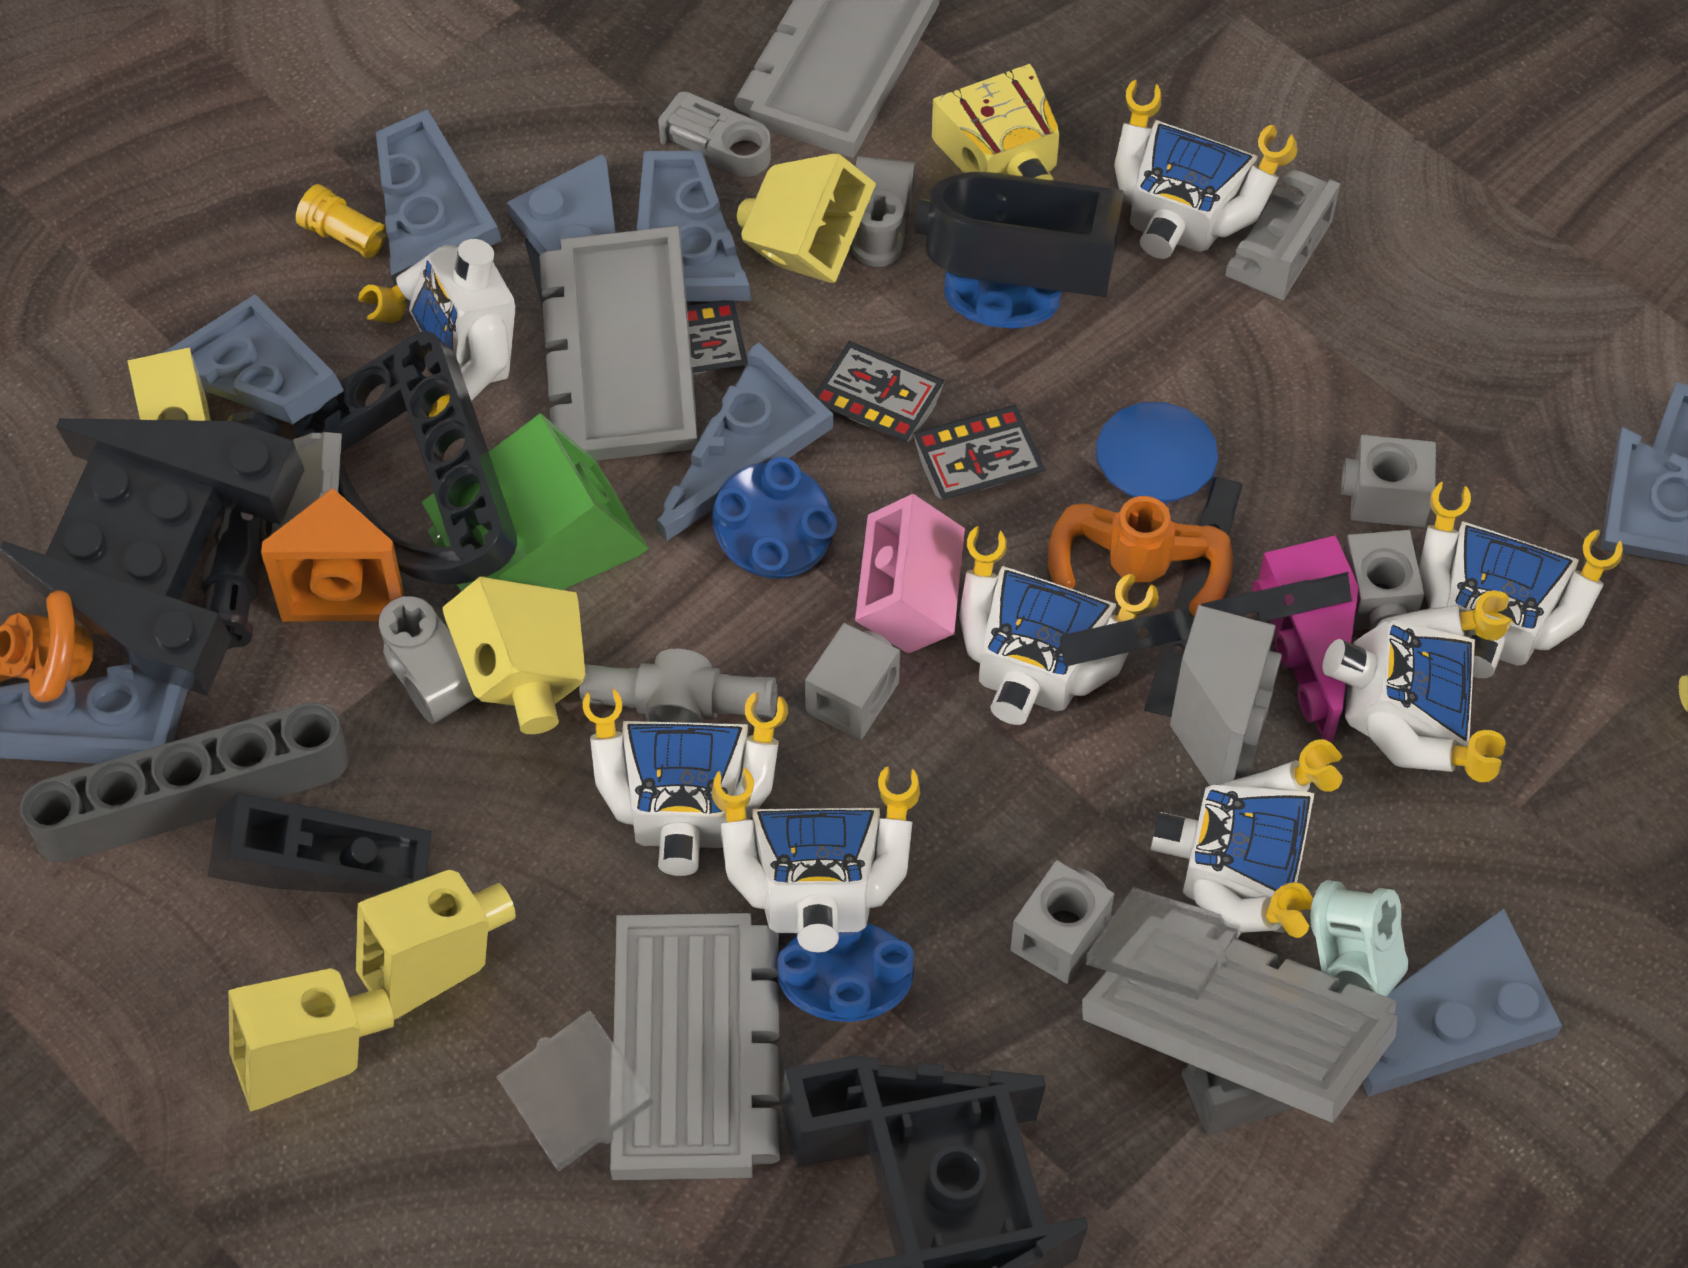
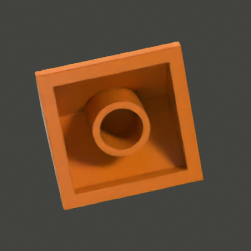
M334 488L330 489L262 542L261 554L282 622L379 621V616L387 604L397 598L405 597L393 541Z

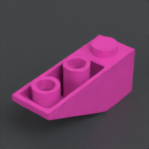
M1336 535L1264 553L1259 579L1253 582V592L1303 580H1313L1349 572L1350 591L1353 601L1271 620L1272 624L1276 625L1275 647L1277 653L1282 654L1280 663L1285 669L1292 668L1299 684L1298 701L1302 714L1307 722L1315 721L1322 740L1329 742L1334 741L1343 708L1346 683L1325 675L1322 664L1327 649L1335 640L1341 639L1351 643L1359 587ZM1291 594L1286 595L1283 599L1284 604L1287 606L1293 604L1294 596Z

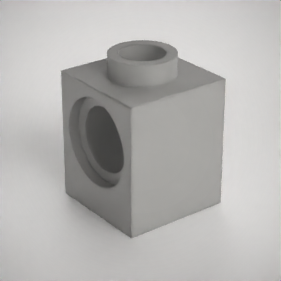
M1361 435L1355 459L1345 458L1341 478V495L1351 496V521L1425 528L1431 508L1430 495L1435 488L1436 442Z
M1410 530L1347 535L1343 553L1359 586L1353 630L1373 629L1385 618L1420 610L1424 590ZM1374 584H1383L1391 589H1382Z
M843 623L805 679L806 713L862 740L899 684L900 650L893 647L885 637L876 632H862Z
M1056 860L1014 919L1010 951L1068 984L1109 925L1114 893L1108 890L1102 880L1093 873L1081 868L1073 870ZM1058 911H1068L1077 915L1080 920L1074 923H1062L1055 920L1051 914Z

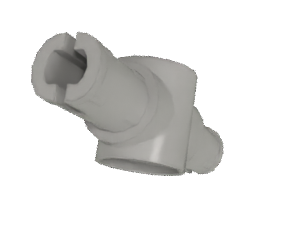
M680 648L661 651L656 656L655 664L641 663L639 668H615L585 664L586 675L583 683L579 686L582 704L586 693L589 691L590 705L616 706L613 698V688L619 693L622 706L636 708L638 714H645L648 722L702 723L703 718L716 719L718 714L745 715L746 701L754 692H759V701L756 706L758 717L774 718L777 705V683L775 677H746L721 674L720 669L712 668L710 661L703 655L692 650Z

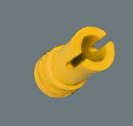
M321 184L312 186L304 194L296 211V223L308 231L317 232L322 237L331 236L356 250L365 258L374 257L382 248L387 236L384 234L386 232L384 224L376 222L348 207L343 198L336 196L330 189Z

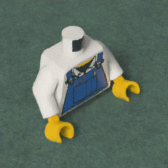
M1133 80L1126 90L1127 105L1132 113L1130 123L1123 124L1114 166L1119 190H1124L1123 201L1132 206L1130 224L1134 229L1144 232L1140 239L1142 249L1147 254L1159 259L1170 257L1177 244L1198 252L1206 251L1218 237H1227L1256 222L1279 178L1274 174L1277 167L1287 165L1296 157L1298 149L1294 136L1290 135L1283 150L1271 152L1269 147L1276 137L1277 129L1275 125L1265 127L1258 139L1259 148L1264 156L1259 166H1257V155L1156 120L1152 129L1148 128V117L1156 114L1161 106V91L1158 84H1156L1153 101L1148 105L1140 106L1133 101L1137 89V80Z
M478 239L465 240L459 247L455 245L441 246L397 276V285L394 287L367 285L361 290L358 297L359 302L378 304L376 310L367 316V320L384 323L399 321L405 311V300H410L409 311L420 331H429L435 334L456 355L471 401L489 383L508 379L515 317L514 298L493 263L494 250L488 243ZM450 395L442 396L433 404L429 417H434L445 409Z
M1440 482L1430 495V507L1436 514L1435 525L1427 527L1419 564L1420 577L1429 609L1459 605L1461 612L1474 610L1479 597L1485 592L1493 590L1501 591L1509 597L1508 606L1503 611L1484 613L1491 619H1512L1509 630L1502 638L1490 641L1479 637L1474 630L1464 631V636L1475 640L1473 677H1491L1499 660L1517 666L1524 665L1534 649L1550 650L1579 631L1584 625L1604 585L1599 580L1603 571L1616 567L1622 559L1623 548L1621 540L1616 546L1614 555L1607 560L1601 561L1591 555V547L1597 541L1600 530L1589 533L1583 544L1586 563L1582 571H1578L1576 567L1579 559L1462 521L1459 531L1453 529L1456 517H1459L1468 509L1471 502V494L1468 487L1464 486L1461 493L1460 507L1456 510L1444 509L1439 502V494L1443 482Z
M975 527L967 538V548L975 558L973 570L966 571L959 620L967 654L974 661L980 663L979 682L984 687L997 691L990 706L991 712L1006 723L1021 725L1026 722L1033 704L1054 711H1061L1066 709L1074 695L1085 696L1116 677L1120 673L1128 653L1065 666L1060 637L1069 633L1135 619L1139 615L1151 612L1158 603L1159 595L1157 588L1151 584L1144 601L1138 605H1130L1128 592L1134 584L1135 576L1128 574L1122 577L1115 589V597L1121 609L1119 614L1115 615V603L1005 566L1001 567L997 576L992 573L993 564L1004 556L1007 549L1006 538L1000 530L997 550L991 555H981L976 550L979 527Z
M1495 590L1485 592L1477 600L1475 609L1461 612L1460 606L1455 605L1418 610L1388 617L1381 620L1375 628L1354 641L1353 644L1341 639L1335 640L1325 653L1322 668L1325 675L1347 683L1345 718L1349 725L1369 736L1388 759L1398 767L1453 772L1457 765L1464 766L1467 775L1475 781L1481 783L1493 780L1499 774L1502 763L1500 759L1494 757L1503 755L1506 741L1500 733L1493 730L1478 731L1470 738L1475 640L1464 636V631L1474 630L1479 637L1490 641L1502 638L1509 630L1512 619H1491L1484 613L1500 612L1506 609L1509 602L1508 595Z
M612 688L613 698L616 703L615 710L609 717L599 718L591 712L590 692L588 691L583 699V710L587 718L595 723L596 734L590 737L595 784L618 821L634 825L636 843L642 846H660L658 867L661 871L675 876H687L695 873L698 870L700 847L723 848L720 824L727 823L726 813L714 804L712 798V787L717 772L720 771L722 790L730 796H738L744 792L742 787L743 768H746L752 774L754 789L751 800L745 808L747 820H750L753 816V809H759L770 795L779 744L778 740L773 738L774 728L780 726L788 715V705L782 696L778 697L776 716L771 721L764 722L758 718L756 713L759 692H754L750 695L745 704L746 718L754 726V734L748 736V724L623 721L622 733L616 731L615 720L622 711V700L619 693Z
M1315 740L1304 747L1299 761L1295 760L1221 785L1206 787L1199 820L1159 812L1151 851L1190 859L1183 893L1188 898L1195 900L1196 904L1227 932L1275 931L1284 934L1286 931L1292 937H1303L1309 929V924L1300 911L1311 910L1313 901L1309 890L1303 884L1297 883L1315 794L1307 791L1312 782L1318 789L1325 792H1332L1339 788L1343 776L1334 766L1327 764L1340 761L1342 758L1341 753L1331 742Z
M889 766L881 771L878 784L881 799L887 806L886 819L880 818V808L753 809V820L746 819L745 811L754 789L752 774L746 768H743L742 787L744 792L738 796H730L722 790L721 773L718 771L713 782L712 798L714 804L726 813L727 823L720 824L728 879L752 907L765 910L769 929L776 933H797L800 946L810 952L819 953L832 949L838 942L839 932H859L867 925L870 908L882 906L906 877L912 832V822L906 821L907 810L918 802L920 796L919 781L915 770L912 769L911 771L912 783L909 790L897 795L887 790L890 784Z

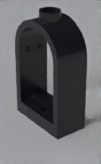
M994 172L955 174L940 180L934 185L931 190L930 200L919 198L915 215L914 234L927 235L926 252L929 258L942 269L959 276L1107 297L1118 238L1124 190Z

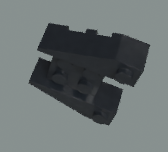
M60 418L56 428L72 455L88 461L46 554L44 555L5 541L2 542L0 547L1 553L15 573L47 598L51 592L56 590L68 593L72 602L74 618L100 640L107 642L124 655L131 664L144 674L207 696L232 637L219 613L181 601V598L222 506L279 525L282 524L305 470L294 441L235 421Z
M855 1055L786 1068L781 1106L796 1167L870 1153L896 1256L837 1268H1062L1076 1260L1088 1229L1086 1217L1052 1224L1046 1223L1018 1126L1019 1123L1037 1119L1046 1088L1044 1076L991 1070L990 1076L944 1071V1065L918 1062L917 1068L879 1064V1058Z

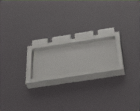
M793 0L779 23L777 32L772 35L756 62L755 70L751 71L734 100L735 107L740 112L750 115L751 119L763 124L768 131L854 158L938 8L940 0Z
M679 226L561 239V250L547 251L539 257L542 296L548 298L542 304L545 347L547 350L553 351L546 355L549 402L556 404L549 410L550 422L594 457L596 461L694 450L699 439Z
M751 913L616 916L610 1164L612 1180L753 1178L752 1165L774 1164L780 1161V1112L773 1108H752V1106L774 1105L780 1101L779 1047L770 1043H752L770 1042L779 1038V985L774 981H768V979L778 976L779 933L769 929L768 925H752Z
M1174 914L1163 925L1151 920L1082 999L1084 1021L1331 1123L1334 1122L1393 1042L1397 1031L1398 1016L1394 1015L1396 1000L1349 983L1339 994L1337 992L1340 981L1337 977L1290 959H1286L1279 969H1275L1278 961L1277 954L1228 935L1224 936L1216 946L1217 931Z

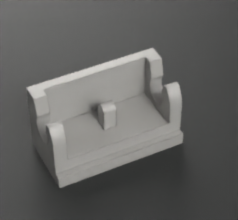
M1286 170L1281 181L1288 186L1300 189L1305 196H1300L1292 190L1276 187L1270 202L1246 240L1241 241L1237 247V254L1229 261L1225 274L1227 277L1283 301L1332 223L1340 189V183L1330 179L1326 182L1298 170Z

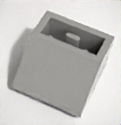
M1198 605L1182 658L1170 726L1211 786L1233 781L1236 779V776L1242 778L1250 776L1262 725L1265 723L1282 654L1270 651L1276 625Z

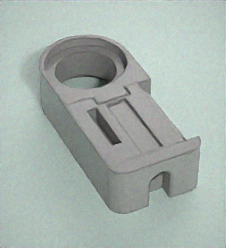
M689 92L678 93L658 119L659 137L662 145H665L670 140L691 150H701L703 155L708 156L709 165L739 177L755 176L763 172L770 164V133L763 124ZM739 141H752L758 144L760 149L751 155H738L732 152L730 147Z

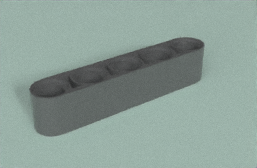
M317 702L303 703L42 780L32 785L24 793L20 801V815L39 854L47 860L55 862L72 861L215 818L217 813L238 792L275 800L328 784L338 779L345 772L349 762V753L340 720L335 711L326 704ZM325 740L323 744L317 747H305L313 741ZM251 759H262L253 766L241 767ZM187 778H197L189 785L177 786ZM132 796L128 802L112 806L117 800ZM59 816H67L63 821L47 826L51 820Z

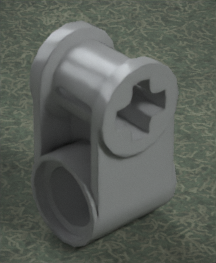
M857 156L855 167L872 179L876 186L852 241L851 251L856 260L864 265L885 267L899 259L903 251L907 215L911 213L915 162Z
M414 596L400 597L387 604L379 616V630L384 640V658L388 666L406 688L422 716L430 724H435L476 699L477 697L473 694L452 635L433 607L425 600Z

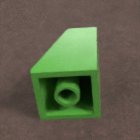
M541 413L489 451L517 534V547L510 561L499 571L486 578L563 590L632 560L649 549L596 459ZM480 483L470 485L463 491L458 501V507L468 505L475 499L479 492ZM433 493L422 501L425 510L433 522V525L428 528V533L438 548L450 547L447 532ZM482 525L476 526L484 540V535L488 530ZM473 582L457 584L462 592Z

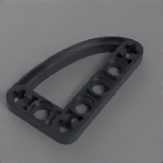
M429 331L418 332L403 340L339 381L344 390L343 392L327 401L318 411L306 415L295 422L296 438L310 433H341V452L408 411L451 546L442 548L419 546L401 540L387 532L360 499L344 469L341 459L338 493L393 541L400 572L430 583L445 585L473 582L479 577L490 576L499 571L514 555L517 547V534L457 357L435 334ZM427 366L428 371L433 375L425 377L422 372ZM385 384L384 392L380 398L373 404L365 406L366 399L371 391L377 386ZM450 395L445 409L438 415L429 417L433 404L442 396ZM465 438V443L460 453L453 459L443 462V457L448 447L456 440ZM480 483L479 492L475 499L468 505L458 507V501L463 491L470 485ZM482 525L488 530L484 535V540L476 526Z

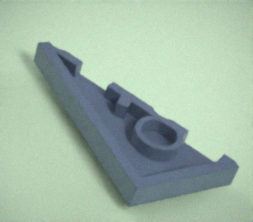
M602 154L507 202L509 217L540 255L547 251L561 250V239L616 233L607 159Z
M760 342L750 349L747 355L748 365L735 387L730 385L722 399L721 411L710 420L691 454L692 464L679 487L673 486L664 502V512L657 520L656 529L657 533L666 542L712 511L714 500L720 487L736 471L752 464L769 462L776 457H786L789 459L833 429V413Z

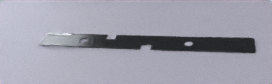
M1214 477L1199 526L1217 525L1229 535L1243 484L1221 477ZM1201 557L1199 564L1188 562L1174 610L1188 607L1189 617H1193L1189 611V603L1203 588L1209 575L1211 563L1205 557ZM1188 639L1163 644L1144 712L1172 717L1184 652L1182 654L1174 653L1173 647L1181 645L1185 651Z
M1349 572L1201 603V606L1245 617L1246 614L1258 612L1259 621L1264 622L1353 600L1351 598ZM1291 594L1294 596V602L1287 606L1284 604L1283 599L1286 595ZM1188 607L1062 635L1060 637L1064 665L1071 666L1188 639L1195 616L1189 617ZM1141 627H1145L1148 630L1147 637L1143 639L1137 636V631Z

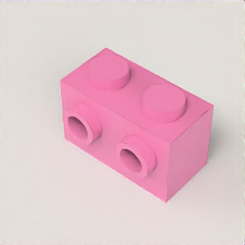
M914 494L869 514L855 621L867 629L882 635L891 644L907 654L954 635L965 528Z

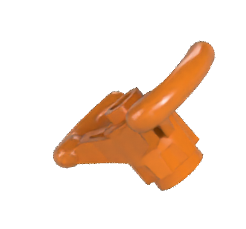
M1138 496L1128 500L1118 513L1096 507L1092 504H1073L1065 509L1055 523L1048 542L1047 568L1052 583L1074 589L1076 585L1071 567V546L1073 539L1080 535H1085L1088 539L1110 550L1111 566L1120 577L1128 574L1134 575V583L1152 582L1163 576L1172 561L1205 557L1211 563L1209 575L1203 588L1189 603V611L1192 616L1196 615L1198 605L1201 606V603L1224 599L1232 581L1234 555L1231 540L1227 533L1210 525L1198 526L1175 523L1170 520L1169 508L1162 501L1150 496Z
M62 590L53 591L47 597L48 617L16 613L9 616L5 623L0 626V682L13 677L29 679L30 694L41 703L51 702L59 698L64 692L67 680L71 681L75 677L82 676L88 670L93 657L91 634L86 628L81 627L77 621H74L70 595Z

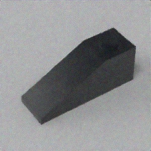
M238 792L217 813L208 877L271 889L380 895L426 878L432 831Z

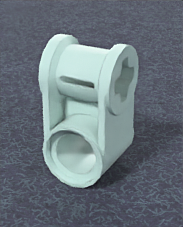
M1326 880L1321 883L1315 892L1310 913L1313 935L1316 937L1321 972L1339 978L1340 983L1337 992L1339 994L1349 983L1387 997L1408 970V958L1405 953L1401 928V903L1398 894L1394 890L1378 888L1373 894L1346 890L1342 882Z

